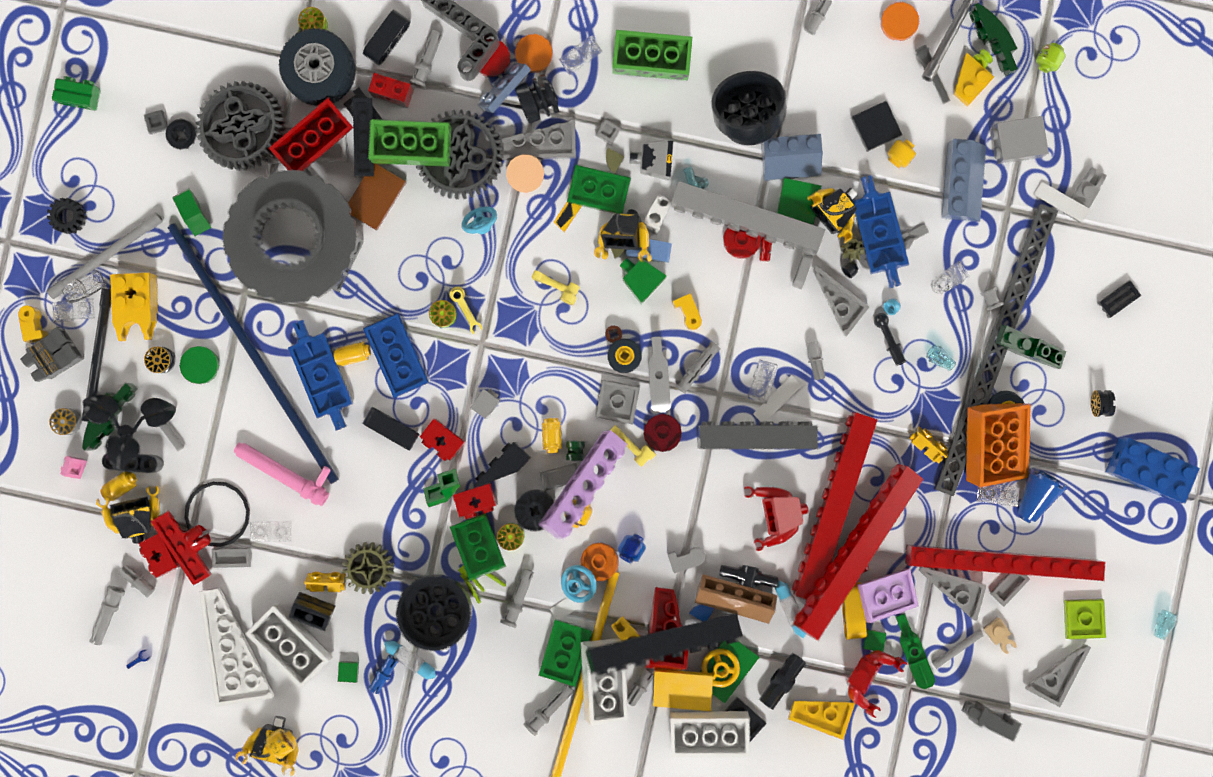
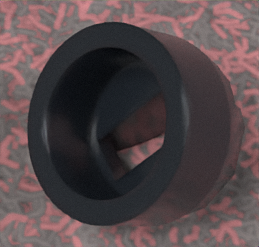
M847 262L841 267L842 272L850 279L858 272L855 262Z

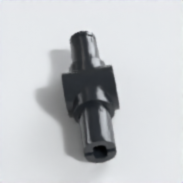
M725 565L720 567L719 576L734 579L736 582H739V585L751 588L759 585L776 588L778 584L777 576L763 574L756 567L742 565V567L739 566L738 568Z

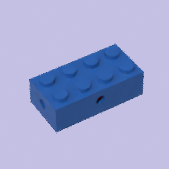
M1119 437L1105 473L1175 503L1186 504L1200 468L1131 438Z

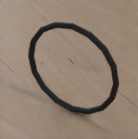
M213 481L201 485L190 495L185 505L184 519L188 530L191 529L188 518L189 506L194 496L202 489L218 485L234 490L243 500L246 509L245 523L240 533L231 540L222 543L210 542L208 545L222 547L234 543L243 535L249 524L250 509L246 497L238 488L227 482Z

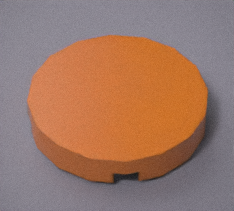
M896 2L889 5L882 14L881 29L889 39L907 40L918 29L919 15L910 4Z
M529 34L521 38L516 45L517 63L526 64L531 69L530 73H539L545 70L552 61V46L543 36Z
M605 543L591 544L583 551L580 559L581 566L588 568L593 573L596 581H606L613 577L619 566V557L616 550Z

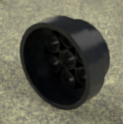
M744 71L731 75L716 87L712 95L711 106L715 125L724 135L737 144L748 146L767 141L776 133L786 117L785 90L775 77L764 72Z
M441 574L423 576L412 582L403 591L398 600L396 620L399 630L409 643L419 649L426 651L447 649L456 644L468 630L472 620V602L466 589L455 579ZM435 586L443 588V595L439 596L434 592ZM418 594H423L426 597L425 603L417 601ZM450 598H457L459 606L453 607L450 604ZM434 605L440 606L441 614H434L432 607ZM416 613L423 615V622L415 620L414 616ZM448 617L456 618L457 625H449ZM431 625H437L439 627L438 634H434L430 631Z

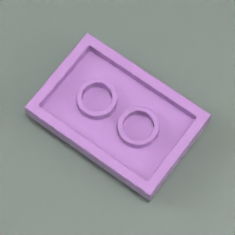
M903 569L858 584L865 619L868 623L919 606L910 569Z

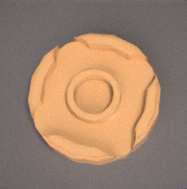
M521 154L514 157L508 164L506 177L513 189L528 193L540 187L544 179V168L535 156Z

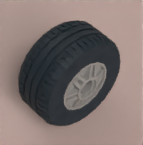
M320 28L305 29L296 33L295 36L293 35L291 39L289 38L288 42L285 43L286 45L283 46V50H281L278 64L281 79L289 91L302 102L314 106L320 105L327 98L334 104L339 99H342L343 96H346V93L352 88L353 81H355L356 65L352 53L342 39L333 32L326 31L325 29L321 30Z

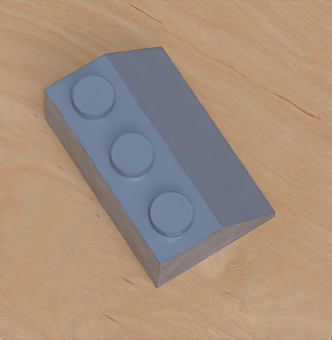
M821 134L774 137L761 143L764 181L821 176L823 156Z

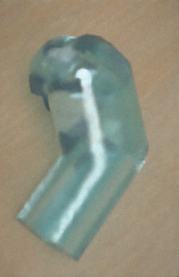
M692 166L683 169L689 185L701 189L709 185L707 178L695 176Z

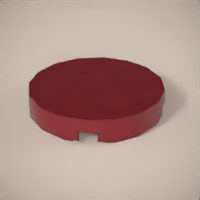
M655 415L645 425V441L655 451H670L681 440V426L670 415Z

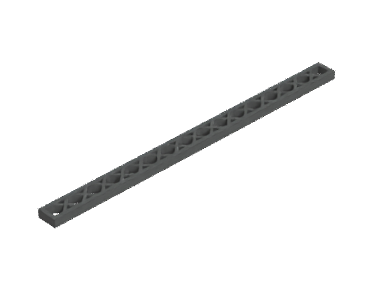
M1039 204L1006 291L1003 300L1004 305L999 310L934 490L950 496L955 495L967 462V436H964L962 428L967 425L965 420L967 419L968 407L978 406L980 403H982L981 405L988 404L1007 352L1003 346L997 347L995 343V338L998 336L997 332L1002 325V319L1006 317L1009 318L1010 327L1016 328L1058 213L1056 209L1043 204ZM1042 211L1051 214L1049 221L1043 223L1040 216ZM1040 228L1043 237L1037 241L1034 232ZM1031 246H1034L1037 252L1033 258H1030L1027 252ZM1027 263L1030 273L1024 276L1021 267ZM1021 281L1024 289L1023 292L1017 294L1014 286L1015 283ZM1014 299L1017 308L1011 312L1008 302ZM995 352L998 360L997 363L991 365L988 357ZM988 370L991 379L984 383L982 373ZM982 388L985 396L978 401L975 393L976 390ZM963 442L965 450L958 454L955 448L956 444ZM956 460L959 467L956 471L951 472L949 463ZM950 478L952 483L950 491L941 488L943 480Z

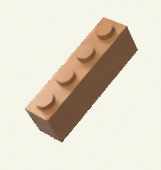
M703 574L697 588L695 603L733 614L737 613V615L769 624L776 610L778 595Z

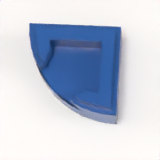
M700 604L693 607L689 614L701 621H706L709 619L714 608Z

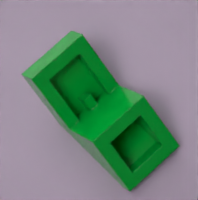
M190 188L172 197L183 221L194 236L212 228L211 223L201 211L199 201Z
M456 469L437 474L439 483L423 488L428 507L447 502L460 487Z

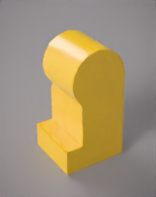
M691 293L672 301L675 309L680 307L687 329L696 330L701 326L702 319Z
M28 305L19 309L18 317L23 342L34 343L45 338L48 332L42 330L40 310Z
M624 616L611 625L621 641L640 636Z

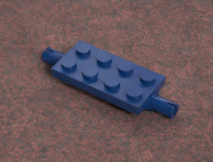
M865 176L861 178L865 194L861 199L852 202L857 207L855 217L861 240L863 241V247L865 248L870 274L886 272L889 288H894V285L898 287L901 285L897 269L909 266V261L891 193H879L875 189L873 176H868V179Z
M304 320L297 321L298 323L295 322L292 326L299 339L297 340L298 343L288 347L316 418L330 415L335 431L341 430V428L347 427L341 410L354 404L335 362L334 354L325 333L312 337L307 331Z

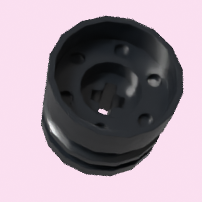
M545 74L540 75L542 85H539L537 79L533 78L534 88L530 89L526 81L518 84L515 88L518 100L529 124L541 120L540 110H543L546 116L549 117L548 107L550 106L554 114L559 113L556 93Z
M539 489L530 490L521 495L514 508L518 524L532 532L543 530L544 528L539 524L555 502L552 496L546 491ZM535 506H538V511L540 512V514L536 513L535 515H532V510H530V507L534 508Z

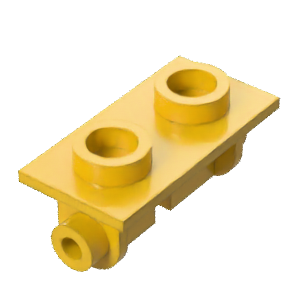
M918 426L917 434L913 433L909 437L911 443L921 451L927 446L928 449L924 454L933 462L940 463L943 460L942 455L947 458V447L941 441L937 442L933 439V435L927 429H922Z
M308 573L304 581L306 590H310V592H324V586H327L328 592L345 591L346 583H344L346 573Z

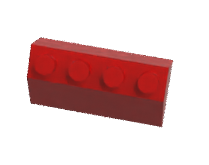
M327 98L269 147V149L287 170L304 171L350 132L353 126Z

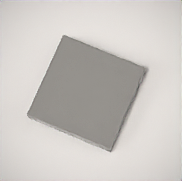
M602 380L595 417L633 424L640 387Z

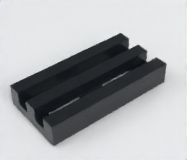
M1129 280L1100 300L1098 305L1102 307L1103 312L1107 313L1106 316L1111 318L1142 295L1131 280ZM1128 286L1130 287L1129 290H1127L1125 293H1123L1118 298L1113 300L1111 303L1106 305L1107 301H1109L1111 298L1116 296L1118 293L1123 291ZM1132 292L1135 294L1113 311L1110 310L1111 307Z

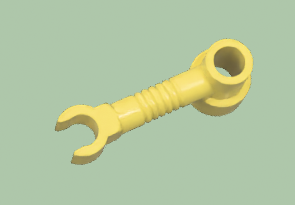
M534 270L532 274L533 280L562 291L563 294L560 300L569 305L575 304L580 286L571 282L567 286Z
M455 286L450 290V298L458 303L470 325L471 333L475 334L472 327L478 325L482 330V325L476 321L465 302L464 289ZM455 292H460L461 296L459 298H455L453 294Z
M616 425L611 429L613 433L628 444L626 447L636 456L634 460L641 467L649 459L652 460L657 455L647 444L639 449Z

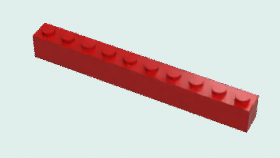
M852 412V415L847 417L845 425L848 427L846 433H843L840 438L842 446L840 452L837 451L835 454L834 462L836 464L834 470L831 469L829 472L828 481L830 482L828 488H825L822 494L824 501L822 507L819 506L817 509L816 517L818 519L816 525L813 524L811 527L810 535L812 537L810 543L807 542L804 549L806 556L804 561H801L799 564L798 572L800 574L798 580L795 579L792 585L793 594L797 597L807 600L832 562L878 419L857 412Z
M897 464L891 470L890 476L881 485L880 491L870 502L865 514L860 517L859 523L849 534L844 546L839 549L838 555L828 566L827 572L818 581L814 592L807 598L802 610L797 613L793 625L817 641L820 639L923 481V478L908 466Z
M906 545L905 564L916 567L1104 581L1106 563L1097 559Z

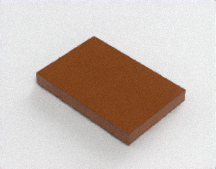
M374 163V177H363L348 202L352 210L351 216L377 231L407 182Z

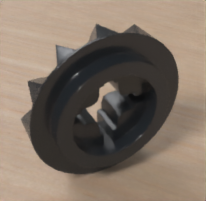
M185 119L174 120L166 129V140L173 148L179 150L189 149L192 144H195L194 141L197 137L196 128ZM177 130L178 132H183L185 130L184 134L186 135L187 139L182 137L178 139L179 135L175 131Z

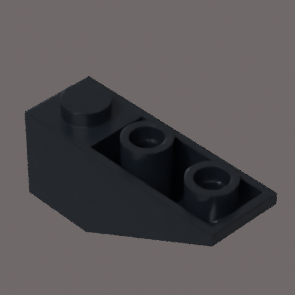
M508 442L501 450L503 454L499 458L495 457L488 464L490 466L486 473L482 471L475 478L478 481L475 486L478 487L519 472L532 457L516 442L512 444Z

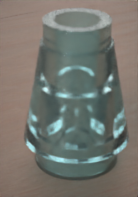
M934 345L927 352L926 357L929 359V362L948 371H951L956 365V361L941 346Z
M1162 609L1161 613H1158L1154 636L1165 640L1178 622L1176 620L1177 615Z

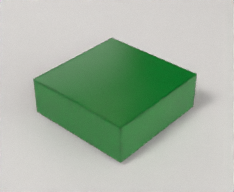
M866 629L867 635L864 639L863 648L873 651H884L887 633Z
M340 661L337 682L357 683L359 662Z

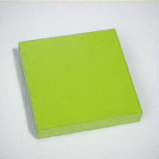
M1104 599L1064 600L1066 639L1106 638Z

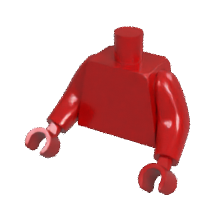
M747 486L744 488L751 489L752 491L750 496L744 495L746 498H752L754 495L764 497L762 502L770 536L766 537L765 540L762 538L754 540L753 543L760 542L762 544L761 547L756 548L757 551L763 550L764 546L771 547L786 542L798 531L799 526L803 524L802 515L808 513V506L806 503H800L799 498L793 497L791 492L777 487H756L754 489Z
M874 650L862 656L847 681L849 698L859 707L865 709L866 714L876 718L873 714L874 710L881 711V709L869 703L863 695L866 694L883 664L893 665L899 672H904L900 666L902 664L908 665L901 657L895 658L880 650Z

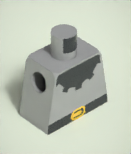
M673 141L643 143L642 153L630 152L629 163L641 164V174L670 180Z

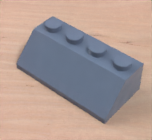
M952 139L947 143L942 219L980 222L986 155L985 145L965 139Z

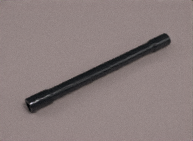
M101 289L100 309L86 398L97 395L108 317L111 308V289ZM83 407V413H82V419H81V421L88 422L89 420H88L87 417L85 416L84 407Z

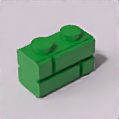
M64 76L63 79L56 78L52 101L60 105L96 111L100 88L89 80H82L81 83L68 76Z

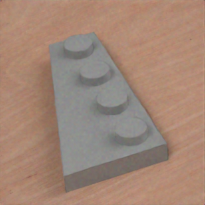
M575 119L561 124H554L547 128L536 129L529 133L500 139L502 143L499 144V147L504 148V151H499V154L504 155V158H499L500 160H512L521 154H530L538 159L576 158Z

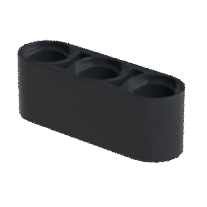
M392 10L365 46L363 55L380 66L405 34L411 21L396 10Z
M371 407L362 422L363 425L409 451L420 435L415 430L374 407Z
M104 454L101 460L103 467L108 470H118L112 465L107 454ZM139 454L135 459L136 464L134 467L129 463L121 471L159 472L163 468L164 462L157 455ZM151 459H153L155 462V467L153 469H151L149 466V461Z

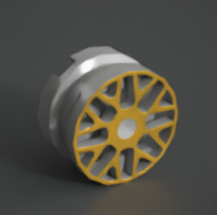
M61 408L51 414L49 425L56 434L72 435L79 430L82 418L76 410Z

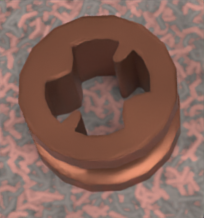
M612 325L606 329L605 337L609 342L614 343L622 338V331L618 326ZM616 329L618 330L617 334L619 337L617 339L614 337V340L610 339L608 332Z

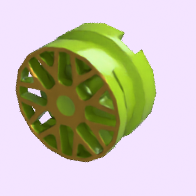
M316 7L305 8L298 16V23L303 31L310 28L327 30V19L320 9Z
M439 300L429 308V318L436 326L446 328L454 324L457 312L451 303Z
M515 523L503 525L497 534L499 545L508 551L518 549L525 538L522 527Z

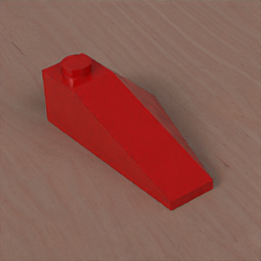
M655 587L648 634L683 626L679 616V607L674 589ZM688 651L683 652V656L672 658L671 655L664 656L665 660L653 663V659L648 660L646 665H644L645 668L686 670Z

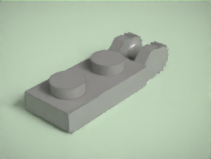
M1093 167L1088 171L1084 180L1080 182L1072 196L1073 200L1088 208L1091 207L1106 178V175L1102 173L1094 185L1089 183L1096 172V169ZM1063 212V214L1069 216L1070 218H1072V219H1074V220H1076L1077 222L1080 223L1079 220H1077V219L1073 218L1072 216H1070V215L1066 214L1065 212Z

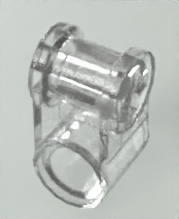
M958 261L934 278L931 288L935 293L942 294L967 280L970 275L961 262Z

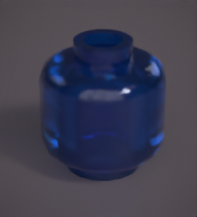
M637 534L624 536L618 546L619 557L630 564L638 562L646 550V545L643 543L644 539Z

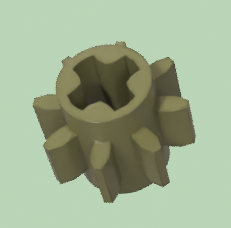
M853 237V239L845 243V246L842 245L843 259L847 258L851 263L854 260L860 261V254H865V248H862L863 241L859 242Z

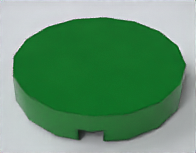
M191 347L184 352L180 359V371L183 377L191 383H209L217 375L219 360L214 351L207 347Z

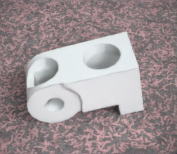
M658 194L644 220L647 230L656 235L672 202Z

